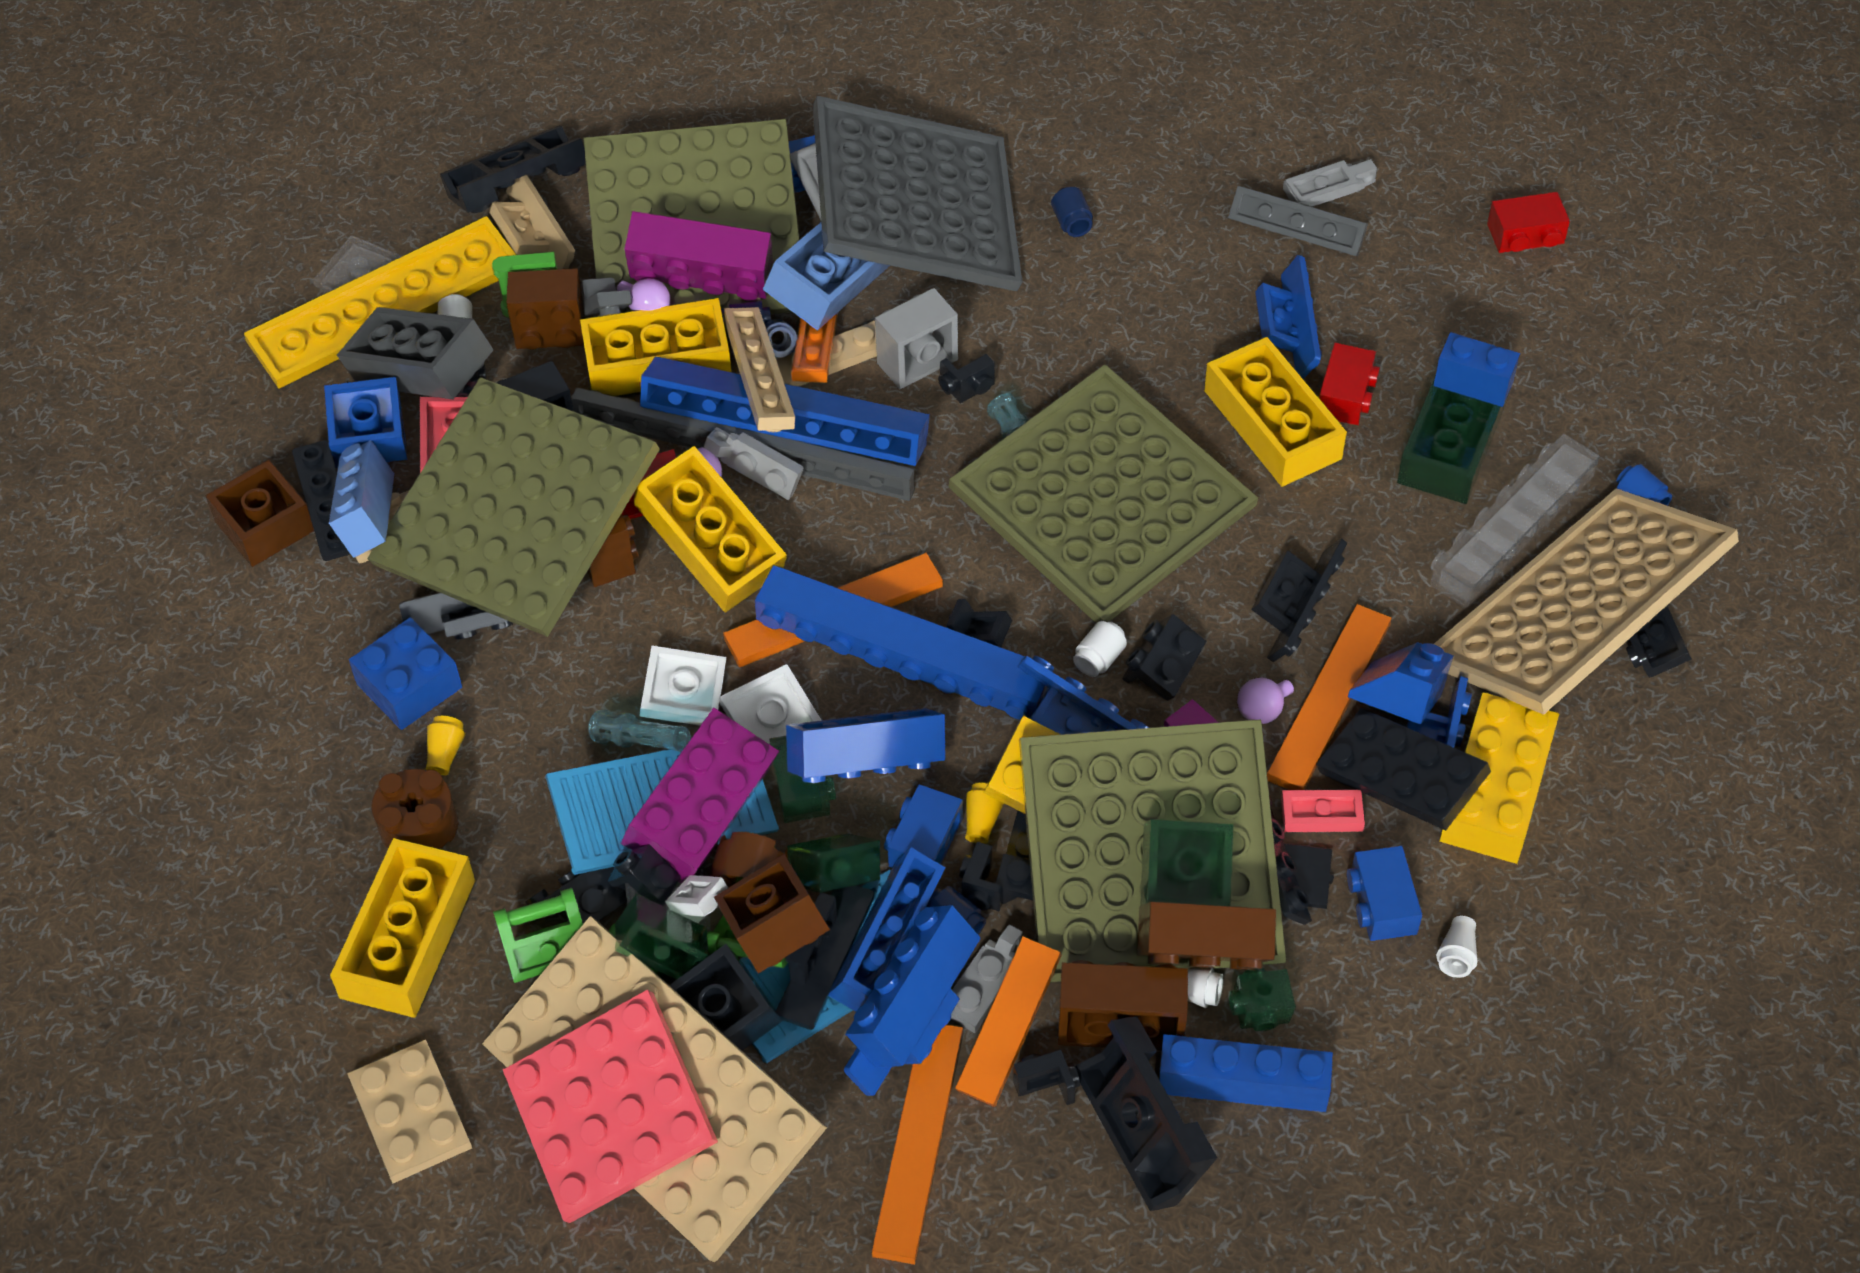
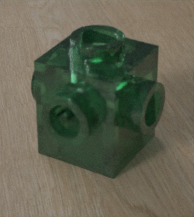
M1264 968L1246 970L1238 975L1233 990H1230L1228 994L1231 1014L1238 1015L1241 1029L1253 1028L1255 1031L1274 1029L1279 1024L1289 1023L1296 1008L1287 969L1266 971Z

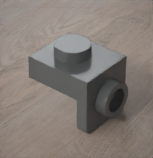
M613 278L587 279L580 282L585 316L600 314L601 317L620 314L621 310L632 304L630 290L616 291Z

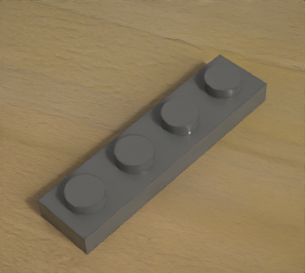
M1237 186L1228 216L1229 219L1353 256L1359 255L1368 223L1242 186Z

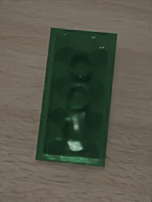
M1434 377L1403 452L1397 483L1467 504L1506 406L1508 396L1503 407L1435 387Z

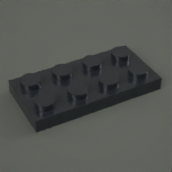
M1360 708L1316 764L1321 774L1355 790H1361L1366 795L1445 831L1491 773L1488 762L1363 708Z

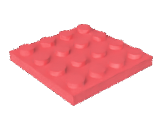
M648 989L503 1069L562 1219L565 1222L571 1223L718 1142L656 997Z

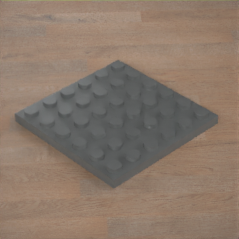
M816 96L813 103L824 252L1018 291L1022 284V275L1003 137Z

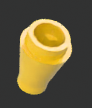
M435 716L432 723L427 726L426 770H435L444 776L449 774L450 766L465 737L463 722L450 716Z
M975 783L972 785L971 791L966 793L967 830L965 839L969 842L988 843L990 833L1004 803L984 793L988 783Z

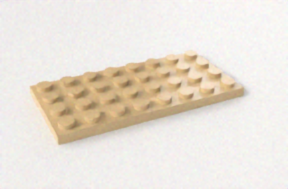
M1616 488L1436 641L1434 645L1441 647L1444 652L1454 655L1449 675L1458 679L1460 676L1466 677L1470 684L1544 715L1739 542L1737 529Z
M590 916L482 1044L508 1067L648 989L653 992L718 1142L634 1189L708 1260L716 1262L827 1127L603 925Z

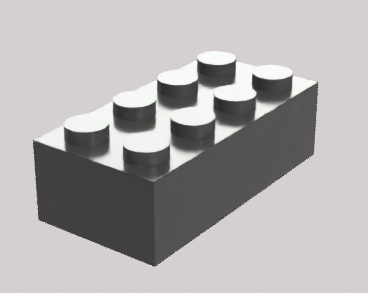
M377 307L339 351L337 357L355 382L396 377L399 392L453 400L463 391L464 386L475 372L482 368L484 361L494 349L474 319Z

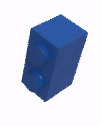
M1450 332L1439 357L1434 386L1503 407L1514 381L1520 353Z
M919 784L913 797L907 796L903 802L900 811L901 821L897 829L891 828L887 834L884 850L888 851L889 867L893 868L895 862L910 847L941 864L963 820V799Z
M1397 846L1355 852L1352 868L1347 869V882L1350 892H1357L1359 903L1356 905L1358 923L1361 928H1367L1370 941L1417 935L1422 912L1403 847Z

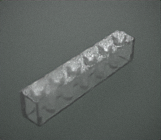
M1564 433L1553 444L1547 443L1541 450L1538 460L1533 465L1529 463L1525 465L1519 473L1517 481L1512 486L1506 485L1498 494L1496 502L1490 508L1486 506L1479 512L1474 525L1469 530L1462 529L1447 552L1441 551L1438 553L1431 564L1433 574L1430 586L1467 609L1594 478L1600 455Z

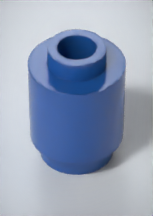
M1641 464L1634 467L1631 465L1626 467L1617 477V489L1667 506L1672 499V494L1668 492V486Z

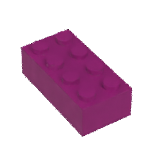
M632 211L624 248L630 278H634L636 281L645 278L656 279L676 289L684 290L693 287L703 289L706 293L720 295L723 292L737 294L738 297L745 300L766 299L767 293L763 290V287L773 264L771 233Z
M713 708L629 824L620 844L631 850L650 844L680 875L678 882L682 884L689 875H696L721 837L726 833L769 771L779 750Z

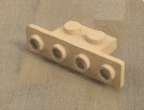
M525 175L517 178L516 183L506 189V193L512 202H493L489 212L516 255L554 252L557 269H568L574 259L575 249L566 237L529 177Z

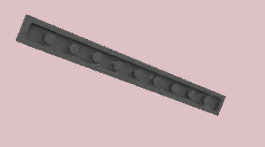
M576 387L571 397L574 412L636 435L690 448L695 446L698 449L704 447L707 436L716 427L729 434L740 435L744 432L802 465L804 469L801 475L907 501L911 500L915 491L914 469L901 464H891L874 460L864 455L837 451L834 448L821 447L783 437L640 407L639 402L632 399H622L602 394L595 390L589 391Z

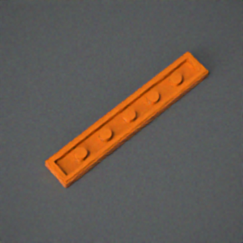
M924 553L838 587V589L888 607H893L943 587V579L928 554ZM758 620L723 633L724 640L739 668L805 642L794 633L780 628H768Z
M1356 605L1267 772L1268 782L1288 790H1305L1317 767L1316 764L1323 756L1352 700L1348 697L1350 689L1373 660L1390 627L1392 617L1364 606Z
M951 1025L943 1027L932 1044L930 1054L921 1064L912 1065L872 1248V1257L915 1265L959 1056L963 1027Z

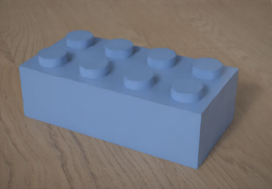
M820 222L774 262L763 290L818 331L890 265L824 252L822 224Z

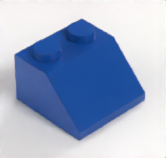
M396 377L324 386L328 440L335 468H338L340 456L346 448L357 443L362 445L372 440L386 462L408 460Z
M1417 642L1373 661L1350 689L1348 697L1421 725L1442 695L1454 655L1444 652L1437 645Z

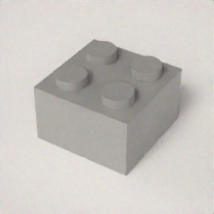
M935 288L916 295L911 300L893 309H888L875 317L877 364L899 389L939 370L940 361L945 358L951 363L958 360V314Z

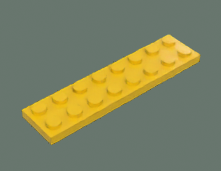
M485 216L245 332L244 336L258 360L278 389L339 360L337 357L339 351L377 307L432 314L438 311V302L448 295L459 294L467 297L499 281L493 273L492 262L498 257L516 254L490 219Z

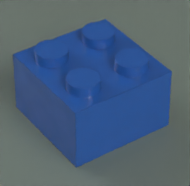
M411 617L349 659L356 684L400 730H403L463 688L456 662Z

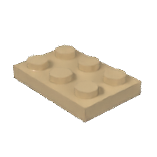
M426 1040L347 1073L392 1183L472 1149L469 1138Z

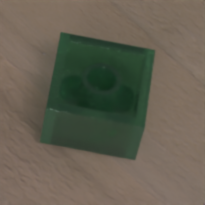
M1154 819L1144 823L1140 906L1149 902L1230 906L1234 824Z

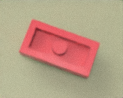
M1282 790L1281 804L1284 832H1363L1365 820L1361 790Z

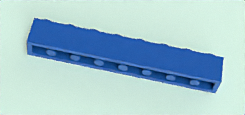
M655 356L641 375L640 407L913 466H916L927 445L930 414L785 384L795 414L794 429L768 432L757 430L740 374Z
M773 565L755 599L756 620L761 621L768 628H780L794 633L803 641L821 643L829 646L836 653L842 655L850 654L864 659L874 667H886L897 671L909 680L924 681L934 685L944 693H956L970 698L977 705L984 707L992 706L1005 711L1015 719L1021 720L1023 716L1030 719L1049 689L1017 667L1025 657L1023 655Z

